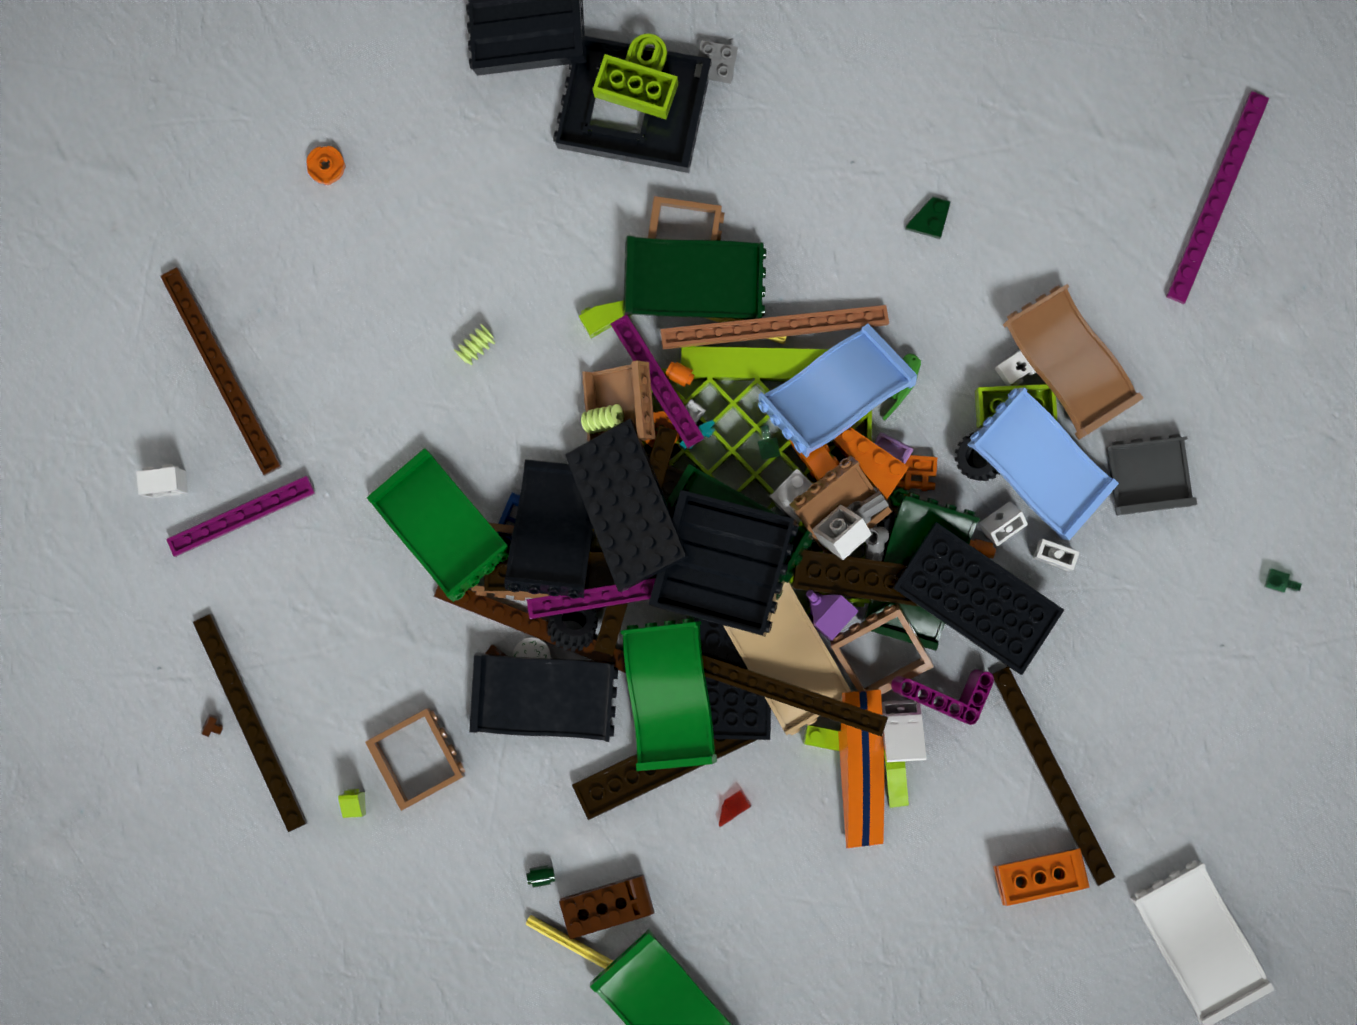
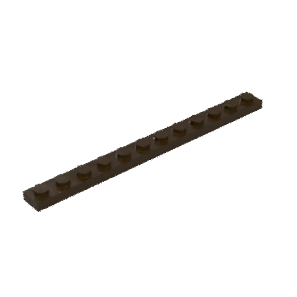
M659 425L649 461L660 488H662L678 432ZM628 603L606 607L594 648L595 651L613 656Z
M208 614L194 621V627L287 831L291 832L307 824L213 615Z
M702 654L705 677L881 737L883 736L888 720L887 716Z
M1007 666L993 673L994 684L1077 848L1081 849L1083 860L1096 885L1099 886L1115 878L1010 668Z

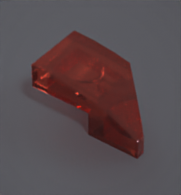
M742 789L724 800L718 824L719 827L752 806Z

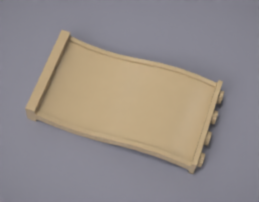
M789 582L784 583L783 593L779 600L775 601L778 602L776 613L771 615L772 628L770 633L766 634V637L723 626L748 670L842 701L843 692H851ZM765 697L786 735H794L801 730L800 727L805 724L811 725L818 720L817 717L819 715Z

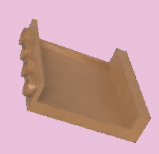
M637 360L632 361L630 365L596 372H582L586 412L590 409L619 404L624 412V422L628 419L634 421L638 438L641 441L655 439L649 362ZM601 431L599 433L594 434L587 433V441H590L607 431Z
M852 456L843 459L838 466L828 471L822 479L812 484L807 491L797 496L789 504L805 528L812 533L813 539L823 553L834 554L820 544L812 529L840 504L848 508L853 502H862L877 493L858 466L860 463ZM889 506L871 517V521L867 524L869 529L873 528L892 512Z

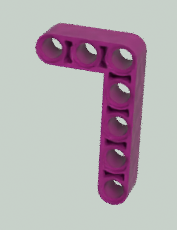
M974 669L968 677L959 701L902 676H897L892 680L891 688L899 695L955 720L973 725L980 717L993 686L994 677L990 672Z

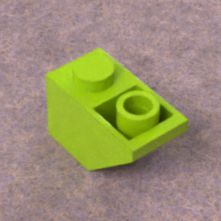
M348 789L344 791V794L338 796L343 818L363 817L366 815L365 792H359V789Z

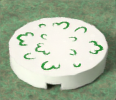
M531 637L520 641L514 648L512 656L551 658V653L545 642Z

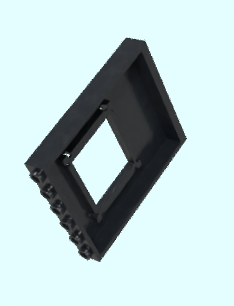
M585 36L587 62L569 64L571 72L570 77L567 76L565 81L566 95L563 94L561 99L563 109L562 113H558L557 124H559L558 131L555 130L553 142H555L557 149L689 173L712 60L667 51V58L662 72L678 76V87L667 119L645 113L640 134L590 125L596 99L593 87L604 55L625 60L630 44ZM645 47L641 58L644 61H649L655 48ZM696 64H703L700 78L694 77Z

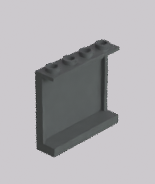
M1181 434L1169 435V439H1162V436L1151 437L1150 441L1144 442L1142 438L1133 439L1128 444H1124V441L1112 442V446L1107 447L1110 476L1119 483L1113 490L1116 516L1197 505V498L1192 495L1184 440L1188 439L1187 436L1181 437Z

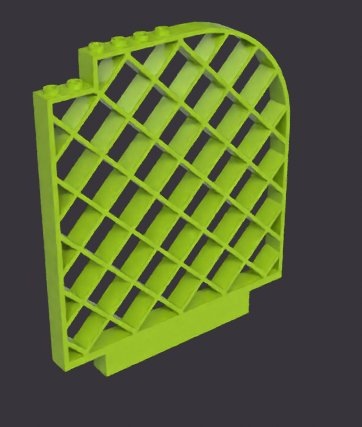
M682 347L681 364L693 370L692 374L695 375L693 380H706L687 399L673 387L684 406H686L690 399L694 400L710 385L729 404L713 419L715 425L729 411L734 409L752 429L733 447L715 430L712 435L728 452L709 470L688 451L690 448H687L686 451L681 448L679 440L675 445L681 451L669 461V465L673 466L685 454L699 470L713 477L712 473L732 455L751 475L736 491L741 493L755 479L772 495L775 491L759 475L779 456L793 471L798 469L814 484L807 477L810 470L807 469L803 473L785 455L784 451L791 445L790 441L788 440L779 448L760 429L770 417L766 415L756 425L737 404L756 386L764 394L769 392L770 390L761 381L787 382L829 349ZM661 368V370L665 374L667 369ZM714 380L753 382L732 400ZM871 410L851 426L855 430L866 419L865 437L872 441ZM703 417L699 420L701 424L707 422ZM755 432L775 452L756 472L736 452ZM642 441L643 446H644V448H645V450H646V445H647V444H646L645 441ZM834 444L829 448L830 452H828L831 455V457H834L831 454V452L836 448ZM772 502L767 509L771 510L775 504ZM800 521L798 525L803 529L807 530L803 523ZM863 542V544H864V555H863L861 558H862V559H865V552H866V544H867V543H866V542ZM793 577L789 581L790 584L793 582ZM818 592L820 595H829V593ZM846 599L849 603H853L854 607H865V604L870 602V599ZM810 607L805 611L807 615L811 612Z

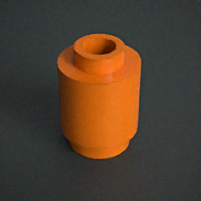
M671 362L665 373L669 380L683 387L687 384L691 385L695 377L692 374V369L679 362Z
M979 539L970 541V546L988 558H994L996 548L993 547V543Z

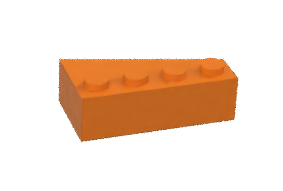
M851 427L832 441L846 458L852 456L860 463L858 465L873 488L877 492H881L885 500L888 499L909 468L906 464Z

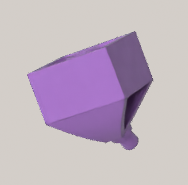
M812 590L806 593L810 601L811 622L828 640H833L858 612L842 595H819Z

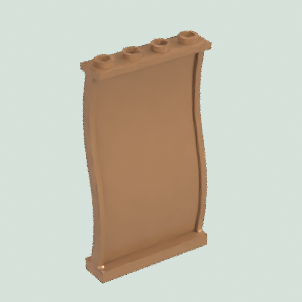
M1066 284L1063 287L1059 285L1049 291L1051 294L1048 296L1045 293L1035 299L1036 303L1033 305L1029 302L1021 308L1022 311L1020 313L1014 311L1007 316L1008 320L1003 326L1004 328L1008 327L1024 357L1061 402L1077 431L1075 435L1080 440L1144 398L1140 392L1137 393L1129 377L1113 353L1082 317L1068 292L1069 285Z

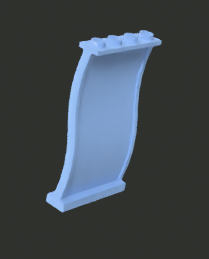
M866 324L862 327L861 331L833 346L787 382L765 394L761 392L759 394L758 407L763 413H767L774 426H778L782 430L783 436L787 440L790 439L797 452L802 453L807 458L812 451L842 434L883 401L907 387L910 389L915 386L917 374L869 324Z
M1015 388L1008 394L1009 398L1005 403L1002 402L995 409L996 413L983 422L984 426L981 430L976 431L970 437L971 441L967 445L987 460L1012 486L1025 503L1062 540H1070L1119 483L1114 478L1109 477L1079 448L1063 427L1027 392L1026 388Z

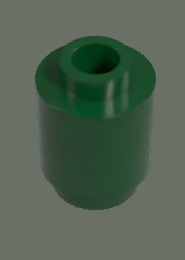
M548 865L529 868L530 872L526 873L528 885L532 884L533 888L551 885V882H556L553 866L548 867Z

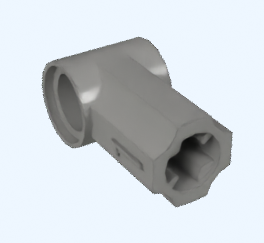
M878 491L862 502H853L847 509L863 518L867 525L873 515L889 505L881 492Z
M884 527L870 528L869 530L872 535L865 540L867 543L865 559L882 561L884 543L889 538L888 530Z

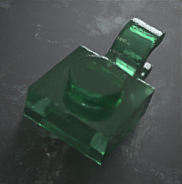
M768 425L761 426L760 430L763 440L757 441L761 461L780 457L777 437H770Z
M1269 569L1264 587L1285 593L1286 588L1295 592L1300 591L1302 584L1289 580L1290 574Z

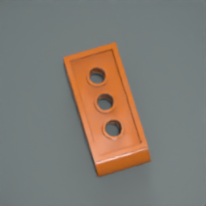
M1080 848L993 866L1001 902L1005 906L1079 891L1090 887ZM1055 869L1060 871V876L1057 879L1054 877ZM1037 873L1041 875V880L1039 883L1035 881V875ZM1018 877H1021L1022 879V885L1020 887L1016 885V879Z

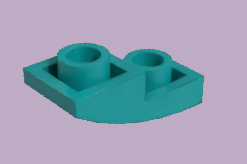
M713 420L698 426L704 438H709L715 431V422ZM682 440L679 446L686 451L687 447Z

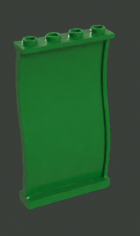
M426 448L421 450L366 497L427 570L447 598L453 602L461 599L470 587L476 586L485 574H490L499 562H503L509 557L510 547Z
M694 618L683 619V623L676 624V620L664 621L662 626H657V622L646 623L644 628H639L638 624L628 625L627 630H621V634H623L627 683L636 732L637 771L710 765L717 762L710 702L702 659L701 621L695 622Z
M649 929L590 982V988L610 1006L626 1025H732Z

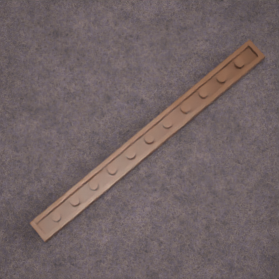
M880 305L660 329L662 349H673L858 329L866 324H869L871 327L886 326L889 324L887 306Z

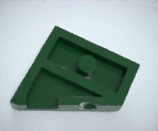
M932 197L906 225L905 230L940 239L951 202Z

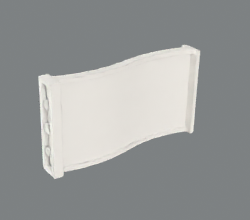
M1194 860L1187 863L1185 869L1171 872L1165 880L1159 879L1151 884L1152 887L1147 890H1138L1134 893L1135 896L1131 900L1134 902L1151 936L1184 990L1201 1025H1213L1275 989L1268 981L1250 945L1218 894L1205 869V864Z

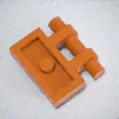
M910 455L905 463L909 467L904 474L905 478L900 480L896 487L904 488V490H910V488L921 489V491L935 490V482H928V478L936 477L938 457ZM911 475L922 476V481H911Z

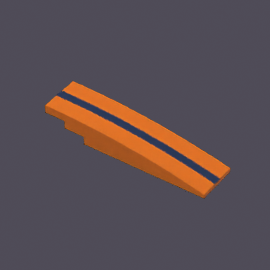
M880 689L842 693L843 702L882 715ZM841 723V730L838 731L846 848L883 844V736L881 737Z

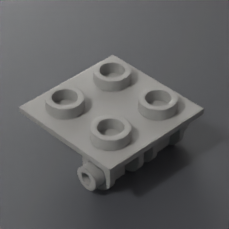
M701 40L698 57L712 60L708 80L731 84L738 47ZM696 64L694 77L700 78L703 64Z

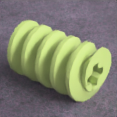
M480 324L482 331L477 328L475 329L476 336L471 333L469 334L471 341L464 339L466 346L459 344L460 351L453 349L465 363L473 365L471 358L479 359L477 353L484 355L483 347L488 350L490 349L489 342L496 344L492 334L482 324Z
M619 404L590 409L588 412H583L581 416L582 427L589 434L610 430L624 422V412Z

